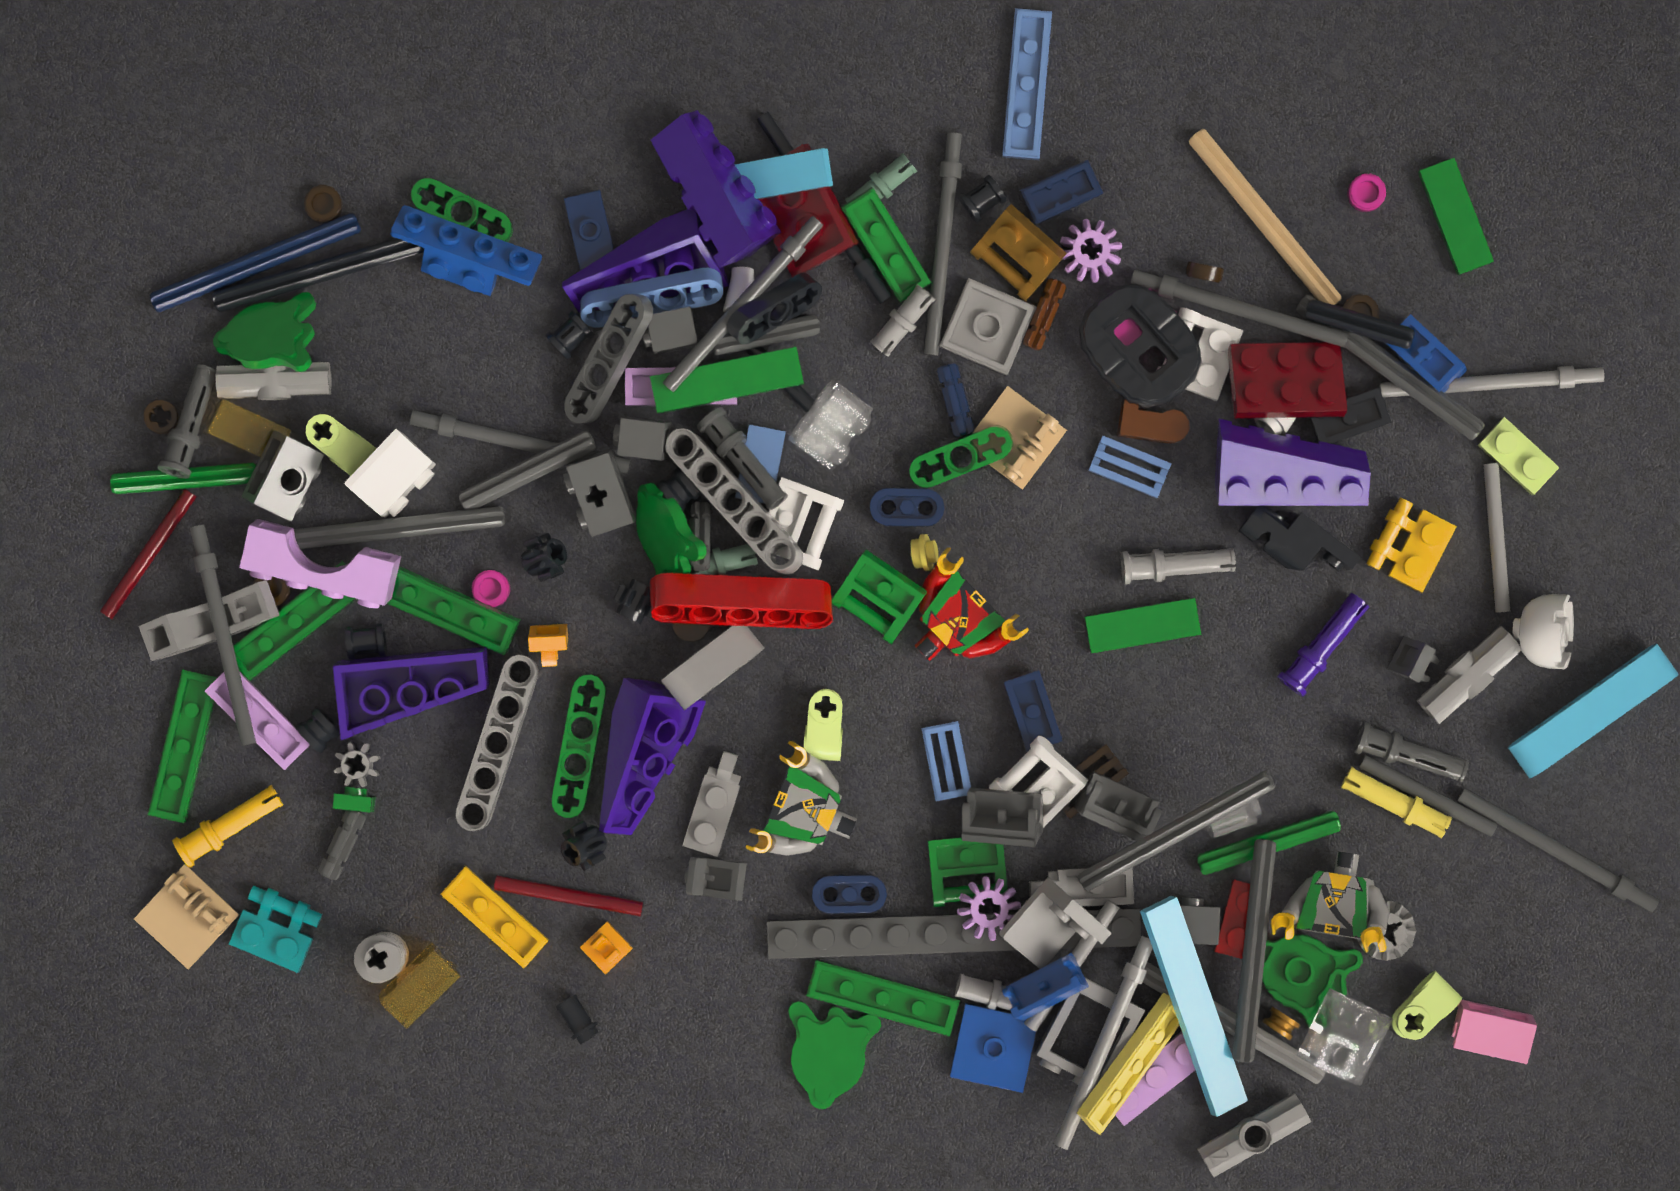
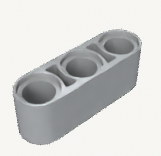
M731 626L661 681L683 710H686L758 655L765 647L748 626Z

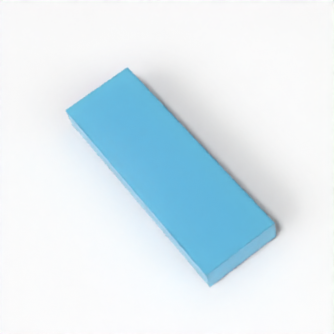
M825 148L735 164L740 174L749 178L755 186L756 193L754 197L756 199L833 186L828 149Z

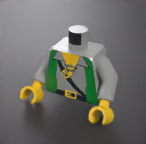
M789 741L787 744L795 749L794 755L787 759L780 755V759L790 767L764 830L755 828L749 830L750 833L758 835V843L755 846L746 845V849L757 853L769 852L785 856L811 852L817 844L823 845L828 831L849 839L857 818L837 810L842 795L838 793L839 782L827 765L807 753L803 747L793 741Z
M1337 852L1334 873L1315 871L1312 877L1307 878L1290 897L1282 913L1273 916L1271 930L1272 934L1275 935L1278 928L1286 927L1285 939L1290 940L1294 937V924L1297 923V928L1301 930L1361 939L1365 952H1368V947L1371 943L1377 942L1380 952H1384L1387 948L1384 935L1386 934L1390 912L1380 889L1374 886V881L1356 877L1359 855Z

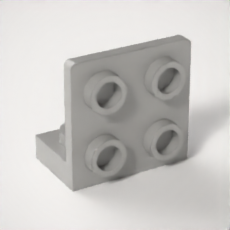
M1048 877L1009 920L999 935L1041 969L1051 961L1075 932L1085 940L1089 935H1092L1101 944L1112 933Z

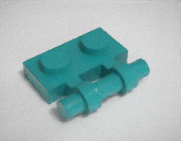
M253 886L248 900L261 904L258 914L246 909L242 911L229 945L299 973L314 938L300 932L302 926L306 923L317 928L323 914L310 909V905L305 902L299 901L297 904L280 897L279 892L268 888L266 891ZM275 910L292 917L289 927L270 920L272 911Z

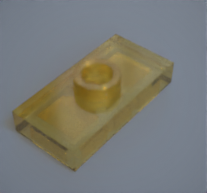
M222 399L207 433L261 457L274 430L288 437L291 430Z

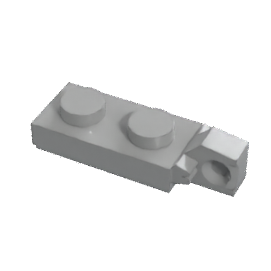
M723 751L718 769L709 766L707 775H704L682 846L718 857L740 789L739 782L741 776L733 774L738 758L737 754Z
M1133 867L1090 891H1086L1078 878L1079 873L1088 868L1048 871V877L1081 906H1102L1107 900L1116 905L1134 904ZM1029 881V896H1032L1044 881Z

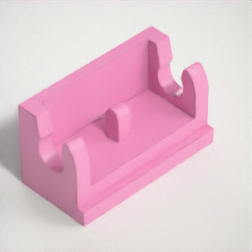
M1461 1000L1458 1004L1452 1031V1037H1454L1453 1047L1527 1064L1537 1024L1533 1015Z

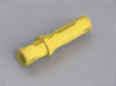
M1350 767L1347 772L1348 776H1345L1342 782V789H1346L1404 819L1403 823L1409 826L1413 823L1442 839L1446 833L1445 828L1448 829L1451 823V816H1447L1423 804V799L1417 796L1413 799L1359 772L1354 767Z

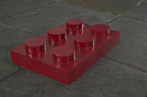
M802 144L785 155L811 151L809 144ZM830 186L759 199L763 206L768 207L776 217V225L781 233L773 238V241L779 252L782 250L779 246L789 235L793 237L811 216H814L823 224V227L804 247L806 251L797 261L792 260L788 264L787 268L792 277L812 270L859 243Z
M1327 342L1230 344L1228 360L1234 418L1344 417L1348 410L1340 346Z

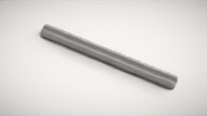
M1147 962L1144 968L1147 970L1143 983L1161 994L1169 995L1161 970ZM1213 1001L1223 1030L1234 1036L1237 1014ZM1257 1026L1255 1049L1315 1084H1318L1323 1079L1327 1070L1324 1065Z

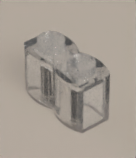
M831 380L820 392L811 409L797 424L788 440L830 469L834 464L839 465L847 457L850 451L848 445L851 439L856 434H862L868 428L872 419L870 414L873 408L841 384Z
M1218 796L1198 802V807L1206 804L1207 802L1215 799ZM1256 799L1206 826L1209 836L1217 838L1257 824L1256 816L1262 814L1258 800Z

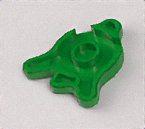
M303 292L286 302H264L249 306L239 312L226 327L216 333L213 344L218 353L228 355L232 359L240 361L245 368L266 369L274 366H286L297 372L306 371L312 363L310 355L305 348L313 339L315 332L310 323L301 322L315 310V299L311 293Z
M653 483L641 485L637 495V532L643 549L655 568L656 575L661 573L690 574L691 565L689 560L695 562L704 559L706 556L704 542L693 534L680 505L674 498L664 499V492L660 491Z
M1294 934V937L1290 940L1285 939V937L1274 941L1266 940L1262 981L1272 998L1284 1006L1296 1009L1302 1014L1312 1033L1322 1034L1329 1027V1020L1324 1006L1325 1000L1332 998L1340 1001L1346 997V976L1362 965L1363 956L1360 951L1353 948L1346 950L1331 949L1320 940L1304 934Z
M796 1001L788 1009L789 1016L796 1029V1040L791 1056L792 1070L797 1081L807 1091L810 1103L815 1108L826 1109L832 1105L835 1098L850 1090L860 1079L865 1065L866 1046L869 1040L880 1030L881 1020L878 1016L871 1014L853 1019L840 1007L836 1006L829 1010L825 1020H819L805 1002Z

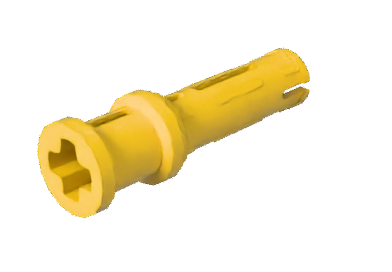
M269 785L265 790L213 822L203 820L199 823L200 827L181 839L178 837L172 839L184 863L189 868L195 865L194 861L213 849L215 851L222 849L225 839L276 808L283 806L280 797H275L266 804L264 803L267 799L277 794L273 786Z

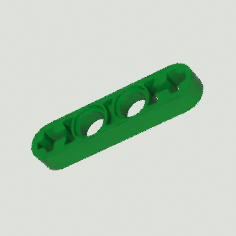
M595 675L579 677L572 687L552 794V807L559 816L564 818H573L579 815L584 810L587 801L606 699V686ZM588 680L594 681V688L600 689L599 696L591 698L589 707H597L596 716L586 711H574L576 703L580 706L584 705L585 695L579 693L580 686H586ZM579 717H586L593 724V732L588 738L580 739L572 732V724ZM571 754H580L586 760V769L580 775H572L565 768V761ZM562 777L570 781H584L583 789L578 786L574 788L573 796L575 799H579V805L573 806L570 812L564 811V804L559 803V797L566 796L569 786L561 785Z

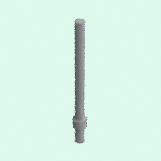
M1559 366L1555 371L1456 377L1450 383L1449 389L1444 393L1558 385L1559 389L1574 388L1575 384L1604 382L1603 367L1574 369L1573 366ZM1392 382L1379 383L1382 397L1410 396Z
M1141 936L1131 962H1126L1121 974L1124 979L1055 1139L1054 1145L1068 1150L1081 1119L1077 1111L1092 1092L1138 983L1142 984L1147 970L1144 968L1153 948L1150 939L1145 936Z

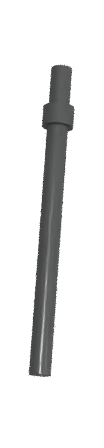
M947 133L944 161L940 162L939 177L942 178L930 289V294L936 300L928 308L924 355L938 356L956 186L957 180L961 179L962 164L959 163L962 134Z
M811 216L793 237L789 235L779 246L782 250L662 382L668 389L674 393L727 334V322L737 309L761 296L792 260L797 261L806 251L804 248L806 244L823 227V224L818 219Z
M1136 269L1134 270L1131 284L1157 291L1161 297L1171 300L1174 297L1181 298L1345 348L1349 333L1179 283V278L1166 274L1163 277H1159Z
M413 410L410 419V425L436 430L438 435L453 438L454 435L537 454L558 444L459 421L458 416L445 413L441 417ZM592 451V452H590V453H588V454H586V455H584V456H587V455H590V454H593V453H596V452H595V451ZM615 456L620 472L628 474L631 460Z
M205 525L194 526L190 528L196 553L193 561L196 573L201 574L241 746L252 745L256 743L215 571L218 568L216 555L211 553Z
M1463 788L1457 798L1458 802L1611 889V894L1623 901L1628 899L1651 913L1656 909L1659 900L1634 886L1635 882L1622 874L1618 877L1471 791Z

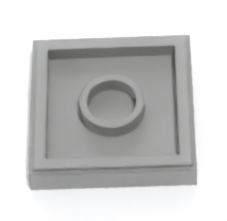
M968 278L939 347L1007 376L1036 310V306Z

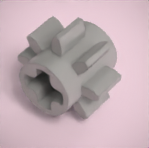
M349 742V752L347 754H335L342 761L341 767L336 768L334 773L343 772L347 776L344 785L349 786L354 779H358L361 787L367 786L366 776H379V773L373 769V762L381 758L380 756L371 757L367 753L370 749V744L365 743L361 750L356 751L354 743ZM361 755L363 757L361 763L366 768L364 771H357L353 774V766L349 763V759L358 758Z

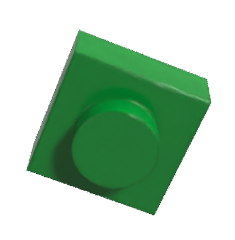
M345 787L344 793H334L333 809L374 812L376 797L366 796L367 789Z

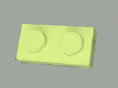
M1505 417L1477 445L1531 495H1535L1559 469L1548 456Z

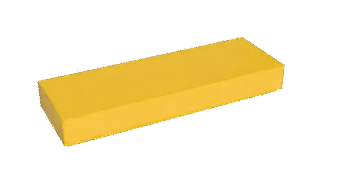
M467 866L459 872L440 894L522 968H525L549 941L546 936Z

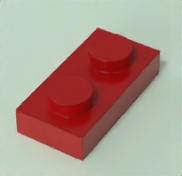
M1232 879L1219 928V945L1214 946V952L1240 959L1243 958L1250 883Z

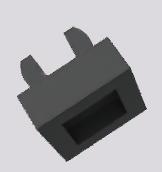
M1404 636L1387 669L1418 683L1420 681L1429 682L1430 677L1424 673L1430 662L1438 665L1439 659L1434 655L1436 649Z

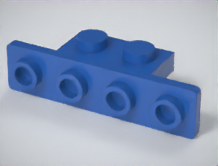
M406 205L402 206L390 233L392 237L424 248L422 272L430 274L434 278L444 279L463 286L470 291L480 292L491 296L497 275L527 286L531 285L542 260L541 254Z

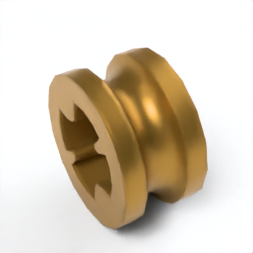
M1272 1006L1270 1009L1271 1017L1264 1018L1262 1022L1291 1040L1293 1037L1291 1035L1294 1028L1298 1029L1300 1024Z

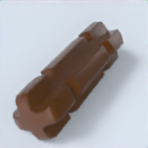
M1053 278L1048 279L1043 290L1045 295L1040 298L1030 322L1031 330L1028 329L1024 337L1023 344L1034 350L1042 348L1046 339L1044 334L1049 331L1059 307L1058 299H1062L1066 289V284Z

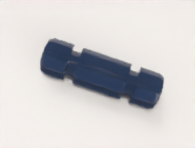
M953 363L941 366L937 369L939 382L944 383L945 388L941 389L948 416L953 417L954 422H950L953 435L961 437L971 434L975 428L972 417L968 418L967 416L970 409L963 383L958 382V378H961L959 367Z

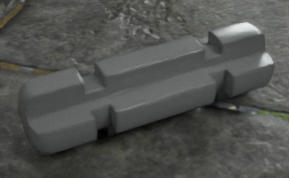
M695 501L690 505V529L696 537L704 542L706 556L699 561L693 562L690 560V565L694 571H706L710 568L711 510L708 502Z
M345 811L341 820L344 824L342 827L338 826L326 852L329 856L327 859L323 858L318 872L324 877L331 880L339 878L344 868L341 866L342 861H347L359 836L356 834L357 829L361 830L366 821V816L360 811Z

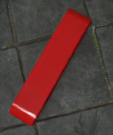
M661 573L650 580L651 617L659 622L821 629L827 627L833 621L831 586L823 580Z

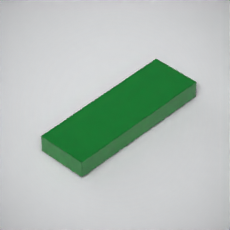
M1455 158L1420 170L1418 172L1457 276L1493 263L1492 254Z
M872 187L841 207L899 302L907 299L917 284L924 288L931 283Z
M1195 598L1084 617L1090 654L1201 635Z

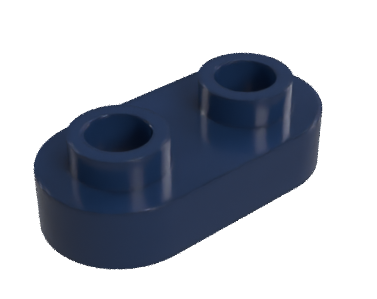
M886 488L878 491L872 497L870 513L873 519L883 526L929 527L935 525L942 518L944 502L937 492L930 489ZM892 501L896 507L894 513L890 515L884 514L881 510L882 503ZM927 501L932 505L933 510L931 514L922 515L919 512L918 506L921 502Z
M873 875L825 876L815 883L812 890V899L815 906L825 913L875 912L884 905L887 897L884 883ZM866 886H870L875 890V897L869 901L861 897V890ZM833 887L838 891V897L834 901H828L824 898L823 892L826 888Z

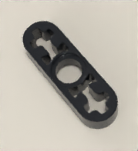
M800 273L737 309L727 322V332L741 344H750L812 308L822 294V286L809 274Z

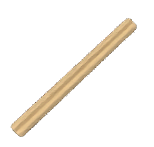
M1205 129L1195 133L1190 138L1189 144L1318 301L1332 305L1337 304L1341 300L1339 292Z

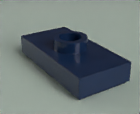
M1086 160L1020 190V194L1034 224L1038 225L1103 195V191L1089 161Z
M600 190L564 198L580 271L614 250Z

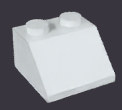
M395 429L344 484L381 517L386 518L389 514L395 517L408 504L407 494L415 486L419 490L422 489L435 474L431 469L436 464L404 433Z

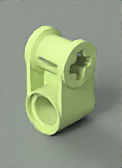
M327 414L313 416L306 425L307 439L317 449L327 455L330 461L350 476L377 449L356 432L350 431ZM328 423L332 424L329 428V431L333 434L329 440L323 437L320 441H317L318 433L314 430L318 424L323 427Z
M820 689L813 694L809 702L807 725H805L804 749L819 760L840 761L843 705L842 699L834 690ZM823 696H829L830 703L836 704L837 707L836 710H830L828 716H822L821 709L815 708V702H821Z
M1435 970L1425 977L1413 990L1412 994L1395 1010L1391 1019L1392 1028L1400 1037L1413 1040L1421 1039L1440 1020L1454 1010L1462 1000V997ZM1406 1015H1417L1414 1021L1418 1026L1416 1030L1405 1029L1408 1024L1405 1019Z

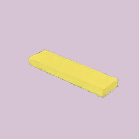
M1165 993L1161 995L1077 1111V1114L1086 1125L1099 1135L1105 1130L1180 1026L1169 995Z

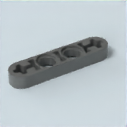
M626 294L617 301L566 397L564 411L571 421L575 423H591L601 415L652 319L653 306L646 296ZM631 304H636L635 310L639 313L638 317H632L633 312L629 309ZM620 323H627L625 327L620 326ZM615 333H620L624 339L623 349L619 353H615L610 346L611 337ZM599 364L603 365L607 371L606 381L602 385H598L593 378L594 369ZM592 391H593V392H597V395H590V394H591ZM579 400H586L584 406L588 409L587 413H581L582 407L579 405Z

